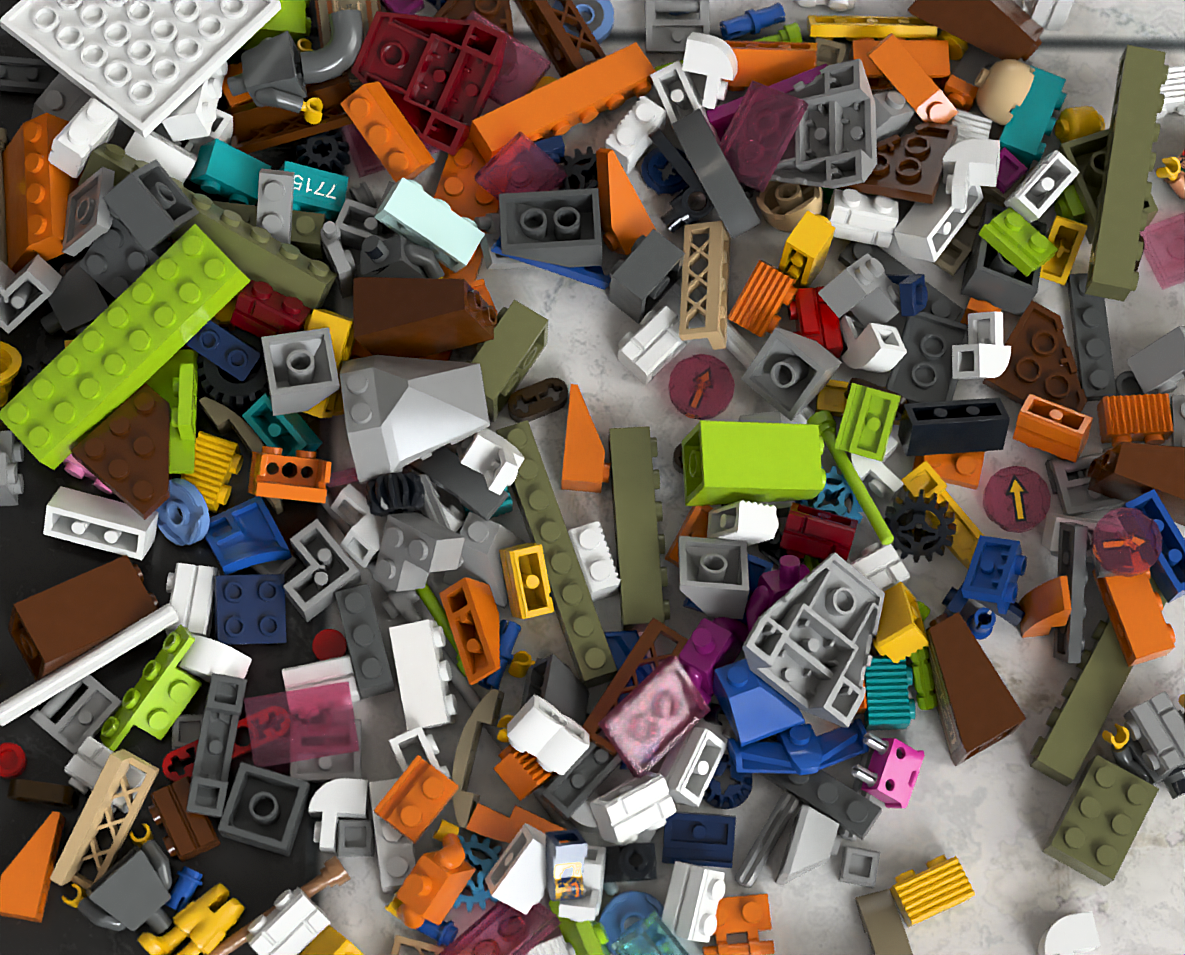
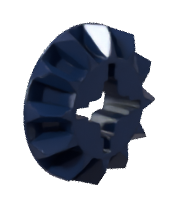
M655 148L645 156L642 162L641 178L644 179L647 188L653 189L658 195L663 193L673 196L676 192L684 190L688 184L672 165L671 172L675 175L670 174L665 181L662 180V172L658 169L664 170L668 166L669 161L658 148ZM675 148L684 158V160L688 163V165L693 169L690 161L687 160L685 153L682 150Z
M723 754L713 775L714 778L711 779L708 788L704 791L703 799L709 805L718 809L738 807L750 795L753 787L752 773H737L730 755ZM726 768H729L730 779L739 784L729 785L727 790L724 791V795H722L721 783L715 781L714 778L716 776L721 777Z

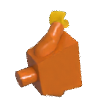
M441 819L438 830L433 833V838L442 842L444 848L424 853L410 874L405 878L399 891L394 893L393 900L384 907L385 910L411 929L421 927L425 919L440 925L476 871L475 867L465 861V851L457 836L460 828L444 819Z

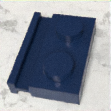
M676 811L673 815L665 818L662 863L675 864V861L697 866L732 868L736 824L735 815Z

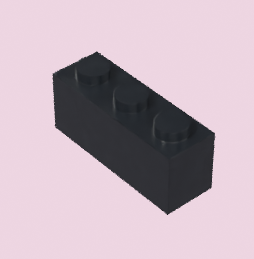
M1000 398L903 404L898 437L906 456L1003 450L1010 418Z

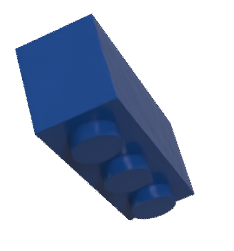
M1153 489L1125 503L1115 516L1126 534L1129 532L1150 541L1139 549L1138 553L1140 558L1147 562L1152 578L1167 603H1170L1185 595V539Z

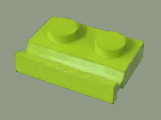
M1008 207L993 218L989 224H985L978 234L1026 277L1053 258L1058 250L1054 244L1011 207Z
M852 383L834 448L883 461L901 396Z

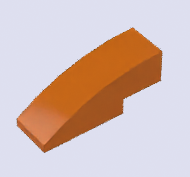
M1067 575L1059 576L1039 585L1020 599L1018 603L1021 607L1020 610L1025 613L1020 621L1022 638L1046 636L1050 634L1052 627L1066 626L1072 610Z
M479 803L466 827L467 830L487 838L507 843L512 842L525 823L543 833L567 830L516 805L511 816L508 817ZM562 840V841H559V843L570 842V841Z

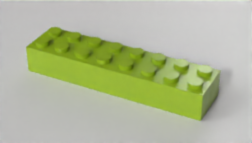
M194 224L0 410V419L39 462L55 470L71 454V450L130 398L251 280Z

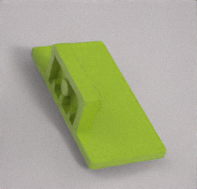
M193 349L178 350L145 382L170 404L171 447L169 474H192L195 471L198 392L197 359L199 353Z

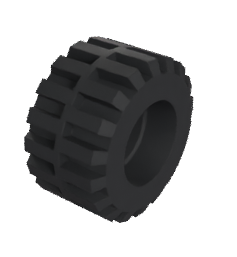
M235 326V330L229 332L261 353V357L257 361L260 365L257 375L245 383H231L222 377L224 371L222 368L202 355H198L197 364L199 369H197L205 396L207 395L208 398L226 406L240 417L241 412H246L265 393H269L261 338Z

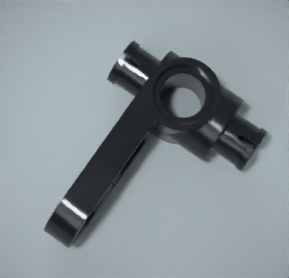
M657 127L648 135L649 138L688 184L682 193L669 202L673 208L660 217L665 225L674 220V222L667 226L674 234L685 223L686 225L695 224L702 217L708 215L715 207L697 174ZM694 192H701L706 197V204L700 210H693L688 206V197Z
M655 843L607 846L604 883L656 880L657 860Z

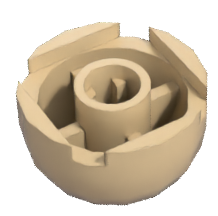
M1015 59L998 61L989 70L983 68L974 83L975 86L979 87L976 99L983 115L991 121L1005 126L1014 116L1009 111L1014 109L1016 105L1020 107L1034 80L1035 75L1032 73L1035 69Z
M768 180L763 181L764 183L760 186L761 193L759 197H756L757 204L766 222L775 229L788 233L794 230L807 210L814 215L821 214L824 200L821 187Z

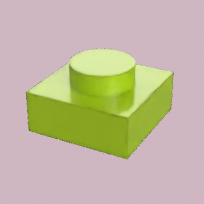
M1073 184L1067 186L1054 202L1055 213L1058 216L1080 223L1086 213Z

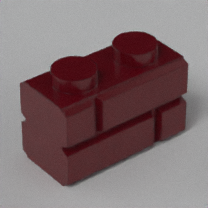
M251 280L238 295L236 308L233 311L230 323L259 338L304 331L305 321L308 315L312 313V309L304 306L302 301L296 297H286L274 291L272 286L266 282Z
M792 502L779 548L786 549V554L794 555L798 558H805L806 555L818 558L819 563L825 560L831 553H837L847 562L858 520Z

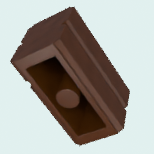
M189 776L151 793L150 796L154 804L148 806L156 825L163 823L168 833L162 839L170 856L178 855L182 862H186L221 844L208 816L186 812L191 782Z

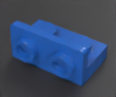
M980 535L961 589L963 598L997 603L999 614L1006 615L1010 603L1014 604L1018 594L1017 581L1019 576L1025 574L1027 557L1022 555L1020 541Z

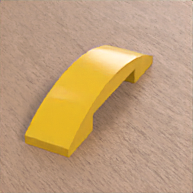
M925 461L901 479L904 483L903 489L905 492L910 490L913 497H917L920 489H924L925 497L930 498L934 492L937 493V503L947 500L948 509L946 512L955 513V519L952 523L956 524V534L951 535L953 536L952 546L946 547L969 569L979 537L984 535L946 491L947 484L930 464Z

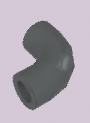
M341 10L329 14L331 35L328 44L318 50L300 52L305 84L320 83L339 77L354 64L361 49L363 39L361 11Z

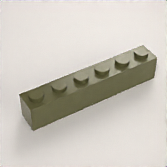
M650 426L609 428L608 445L611 463L610 473L617 569L619 573L618 579L621 580L619 597L622 631L637 630V632H644L652 618L657 619L665 624V620H670L669 599L663 600L662 587H668L667 567L660 566V554H665L664 534H658L657 522L663 521L662 502L655 501V489H660L659 469H653L652 457L658 456L657 438L650 437Z

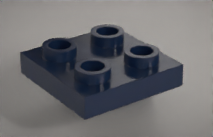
M284 574L214 576L215 641L225 645L287 643L285 591L283 588L285 585Z

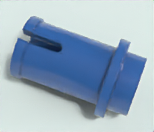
M983 607L978 609L966 621L967 626L978 640L987 638L991 634L996 622L994 612L990 615L987 614L990 610L989 608Z
M186 866L183 867L181 872L177 871L176 874L179 877L170 893L171 898L164 904L179 912L190 902L197 886H202L203 884L200 882L203 875Z
M425 919L421 927L413 930H417L436 940L439 947L443 945L450 947L459 928L454 926L452 920L449 922L443 920L440 925H436Z

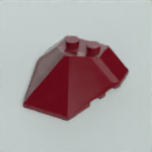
M376 11L351 73L363 84L379 81L420 139L455 156L469 137L472 120L480 117L502 68L508 35L475 20Z

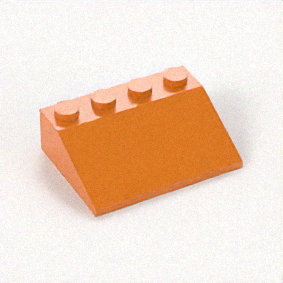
M47 112L24 122L2 153L8 267L15 274L37 254L45 261L65 254L62 252L68 195L79 187V177L72 178L48 161L54 138L69 121Z

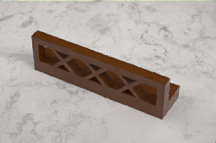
M514 0L561 78L606 57L572 0H557L564 7L563 12L552 8L547 0ZM564 22L575 26L579 36L567 33L563 27ZM579 48L590 51L595 59L585 62L579 53Z
M348 75L306 86L307 97L303 98V101L307 102L310 98H319L323 103V115L321 122L318 124L310 123L305 125L308 122L304 118V111L295 113L282 108L259 107L254 101L223 110V112L233 116L231 146L249 154L354 124L347 113L338 115L345 112L340 103L354 92ZM253 138L251 141L241 143V141Z
M652 618L582 726L589 733L590 742L613 756L616 754L688 641L687 638L657 619ZM660 634L677 644L671 654L656 655L654 643ZM650 651V653H651V658H646V659H644V658L646 657V655L648 654V652ZM666 661L660 670L658 662ZM653 663L656 674L655 680L639 685L636 676L637 669L641 665ZM632 679L633 686L626 687ZM648 689L642 698L640 690ZM635 692L637 708L634 711L620 713L617 700L621 694ZM613 708L615 714L608 716V714ZM629 718L628 722L623 727L622 719ZM616 720L619 736L613 744L596 734L602 723Z

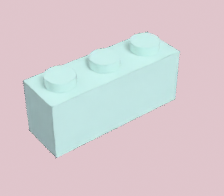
M402 177L392 186L374 218L400 236H404L411 243L431 249L440 263L453 272H458L468 264L485 233L479 230L477 224L471 219L460 217L453 212L445 201L433 198L425 193L419 183Z

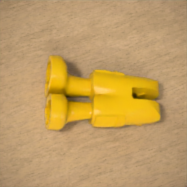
M219 883L196 901L188 903L185 908L173 917V923L176 926L162 936H155L145 932L138 937L137 941L150 955H171L179 944L188 937L191 942L176 955H199L201 952L209 955L224 939L227 930L237 922L245 906L237 898H232L226 902L230 892L222 883Z

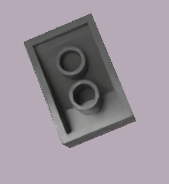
M598 188L499 194L502 254L565 267L603 266Z
M987 202L964 271L961 294L977 300L987 301L995 307L1021 317L1038 292L1041 267L1036 271H1032L1026 277L978 235L985 224H989L993 218L1006 210L1004 207ZM1037 220L1030 223L1042 235L1046 236L1047 224Z

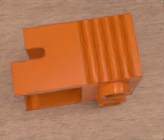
M262 446L261 452L252 451L248 485L249 493L262 497L317 503L326 502L327 489L325 487L326 483L330 482L332 462L317 459V452L296 450V456L282 455L283 448ZM272 462L274 469L268 473L267 465ZM286 463H291L293 468L291 474L284 476L282 473L283 466ZM306 466L308 472L305 476H302L301 470Z

